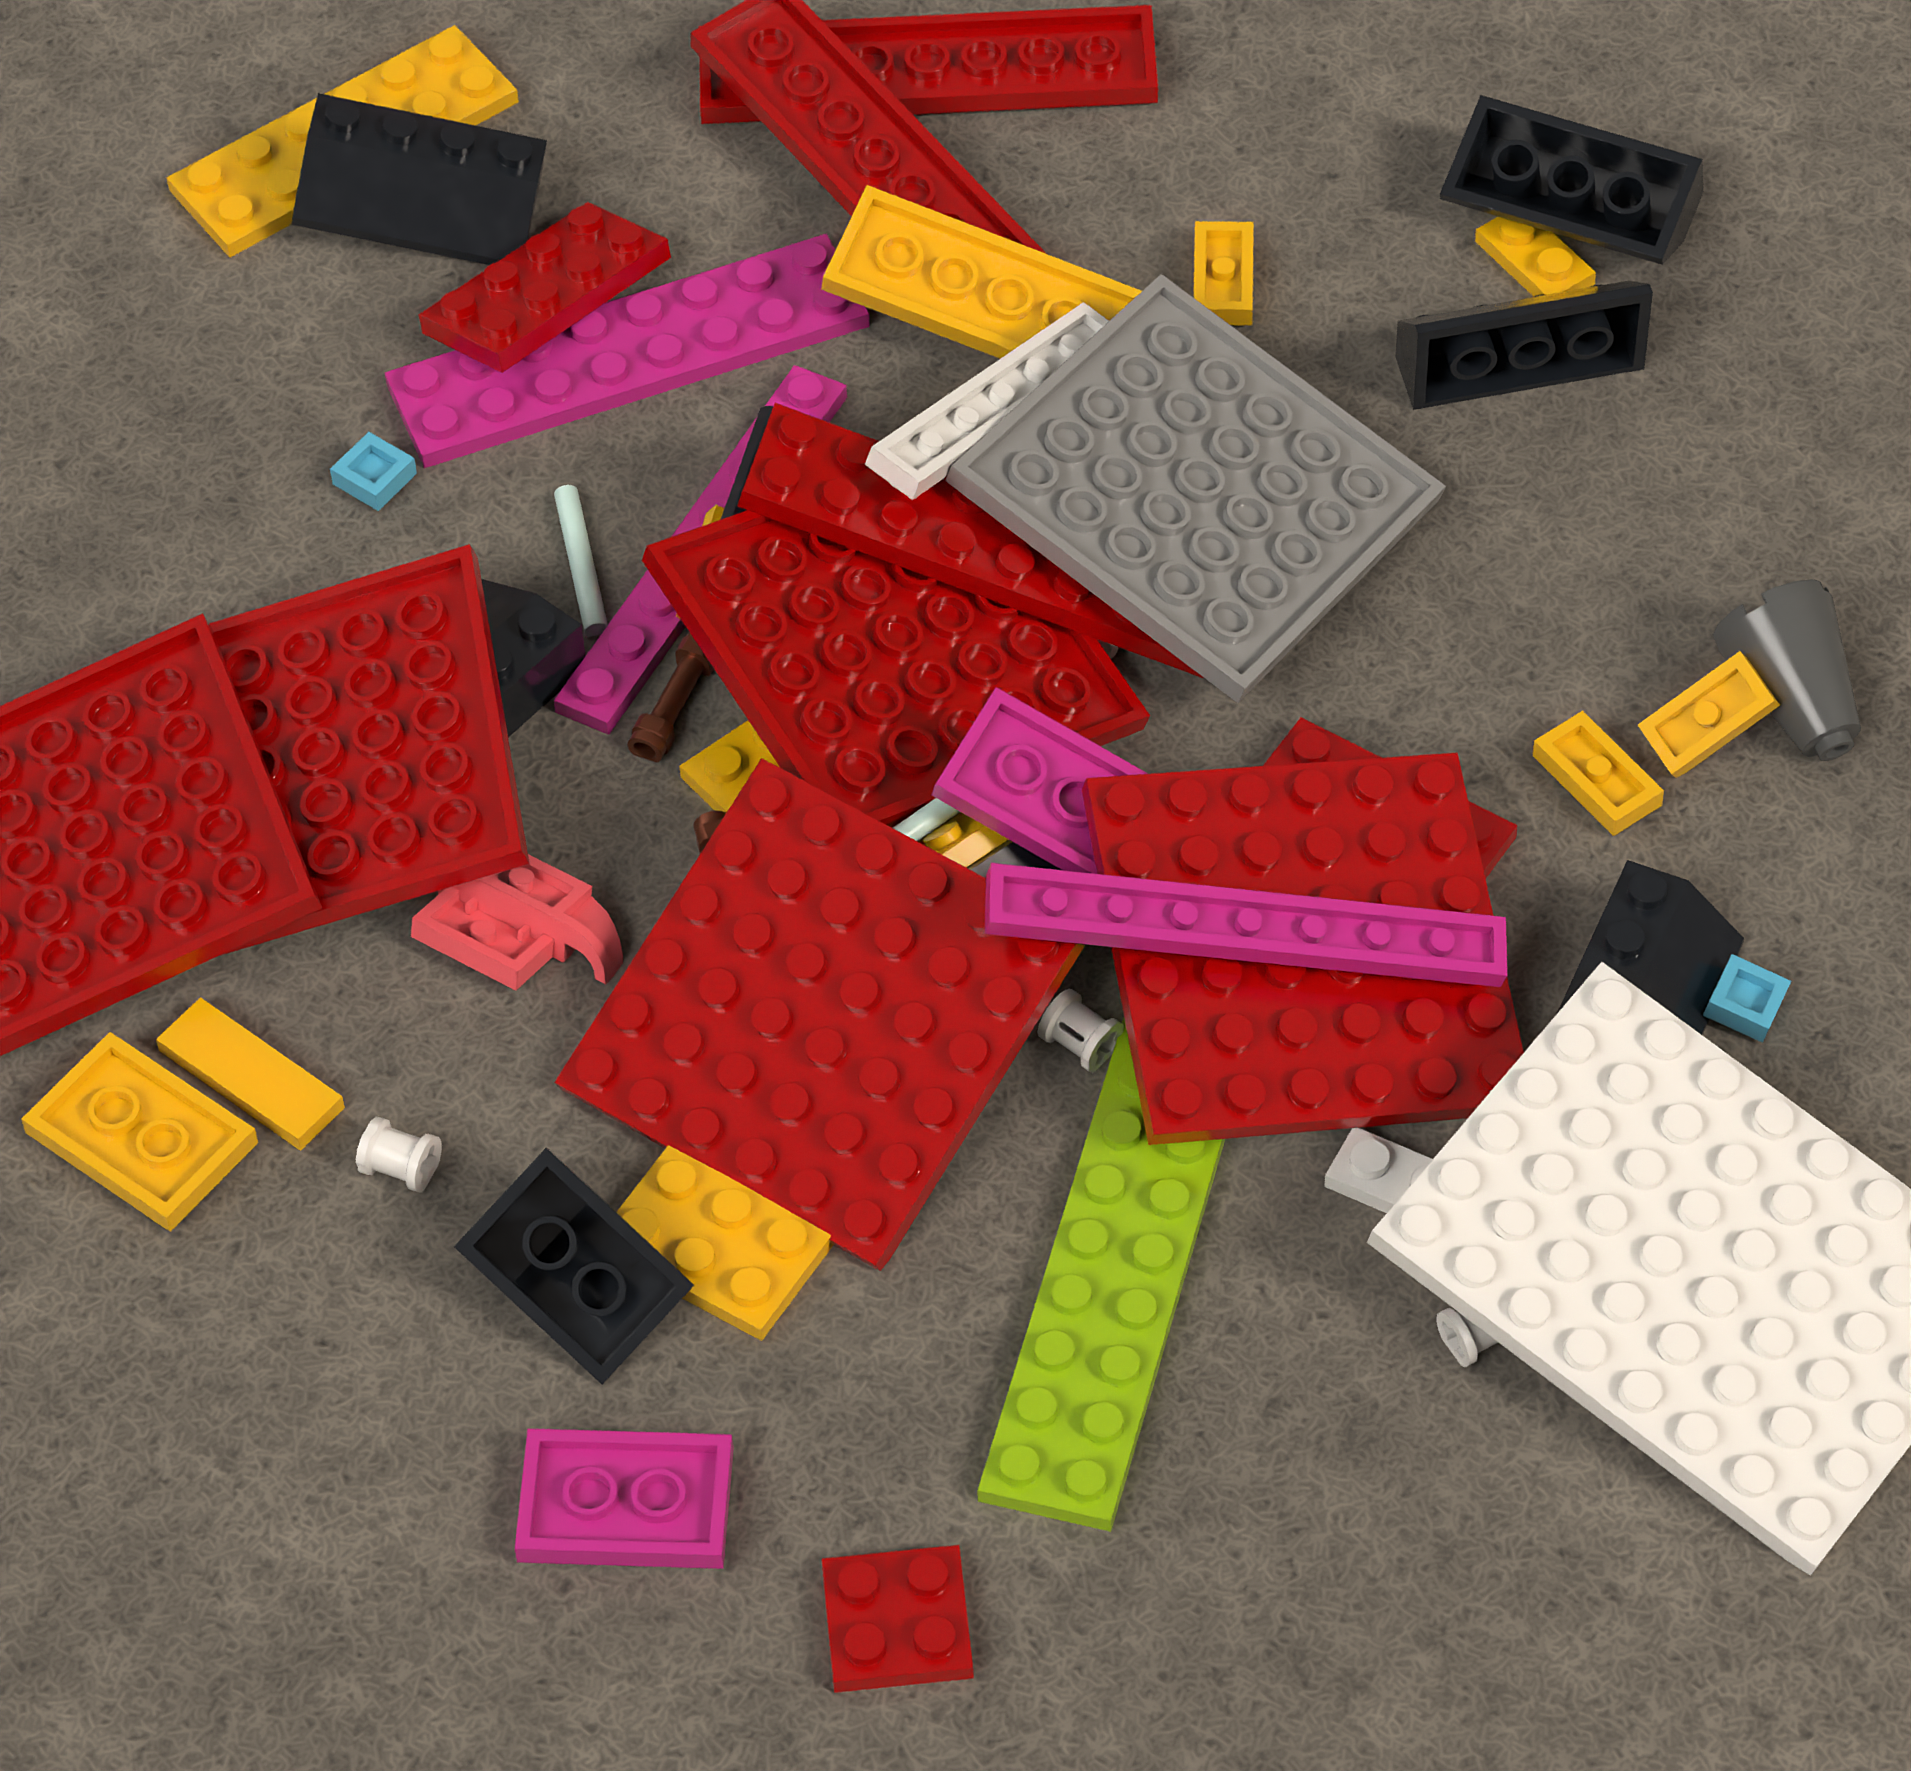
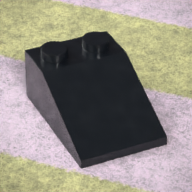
M481 579L509 738L562 690L585 658L582 624L536 593Z
M545 1148L454 1246L457 1251L601 1384L614 1373L694 1286L690 1280L549 1148Z

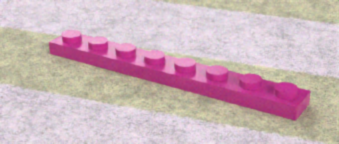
M794 365L765 406H774L775 403L830 423L847 399V385ZM756 419L672 536L701 527L706 512L715 505L725 508ZM648 570L554 699L555 713L609 735L686 627L682 620L676 617V611Z
M991 863L986 874L985 934L1501 987L1507 977L1506 917Z

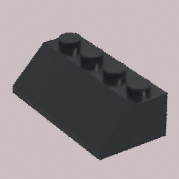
M318 93L307 135L291 225L491 265L525 244L528 240L541 181L547 140Z
M1480 95L1441 189L1440 199L1663 265L1684 242L1703 195V159Z
M1623 281L1606 285L1599 284L1583 289L1548 295H1536L1531 298L1491 305H1478L1468 309L1399 320L1397 322L1396 360L1413 410L1643 370L1645 367L1653 297L1650 284L1635 281Z
M1627 860L1558 1012L1598 965L1603 962L1703 1036L1710 1018L1703 1016L1731 954L1738 956L1744 943V937L1689 880Z

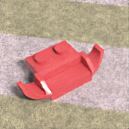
M529 854L530 864L439 890L438 895L412 917V938L515 991L552 957L565 962L575 950H578L589 960L594 970L595 979L604 984L614 977L623 964V952L616 927L608 912L591 896L592 886Z

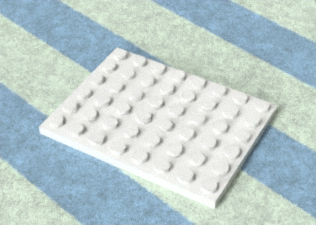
M1603 962L1598 965L1376 1225L1367 1240L1369 1245L1761 1542L1810 1576L1911 1446V1188Z

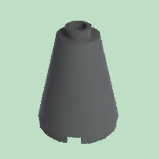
M1818 580L1794 581L1761 593L1765 604L1748 614L1743 604L1732 610L1717 625L1713 637L1718 646V651L1725 660H1728L1739 651L1747 657L1780 704L1779 707L1770 712V715L1802 754L1807 757L1818 755L1821 761H1829L1846 754L1854 747L1853 739L1860 733L1861 726L1833 597L1827 587L1823 588Z

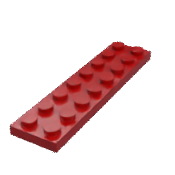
M745 0L691 32V48L851 217L866 186L869 185L1047 254L803 0Z
M1152 5L822 20L912 114L1158 103V77ZM699 56L701 124L759 122L760 120Z
M774 404L740 496L738 507L1204 678L945 481L946 477L912 500L865 465L871 447L879 442L878 440L784 405Z

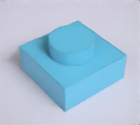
M368 432L330 468V473L334 486L379 511L417 474L414 457Z
M1731 954L1703 1016L1763 1043L1791 981Z

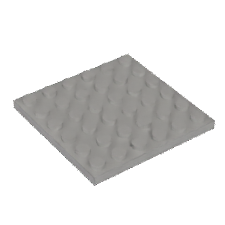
M1162 274L953 463L945 480L1237 703L1440 500L1446 488L1443 483Z

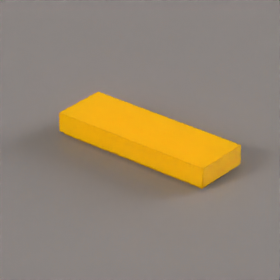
M201 997L156 1039L161 1053L300 1151L345 1108L343 1097Z

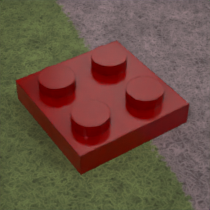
M959 1545L821 1559L834 1693L974 1679Z

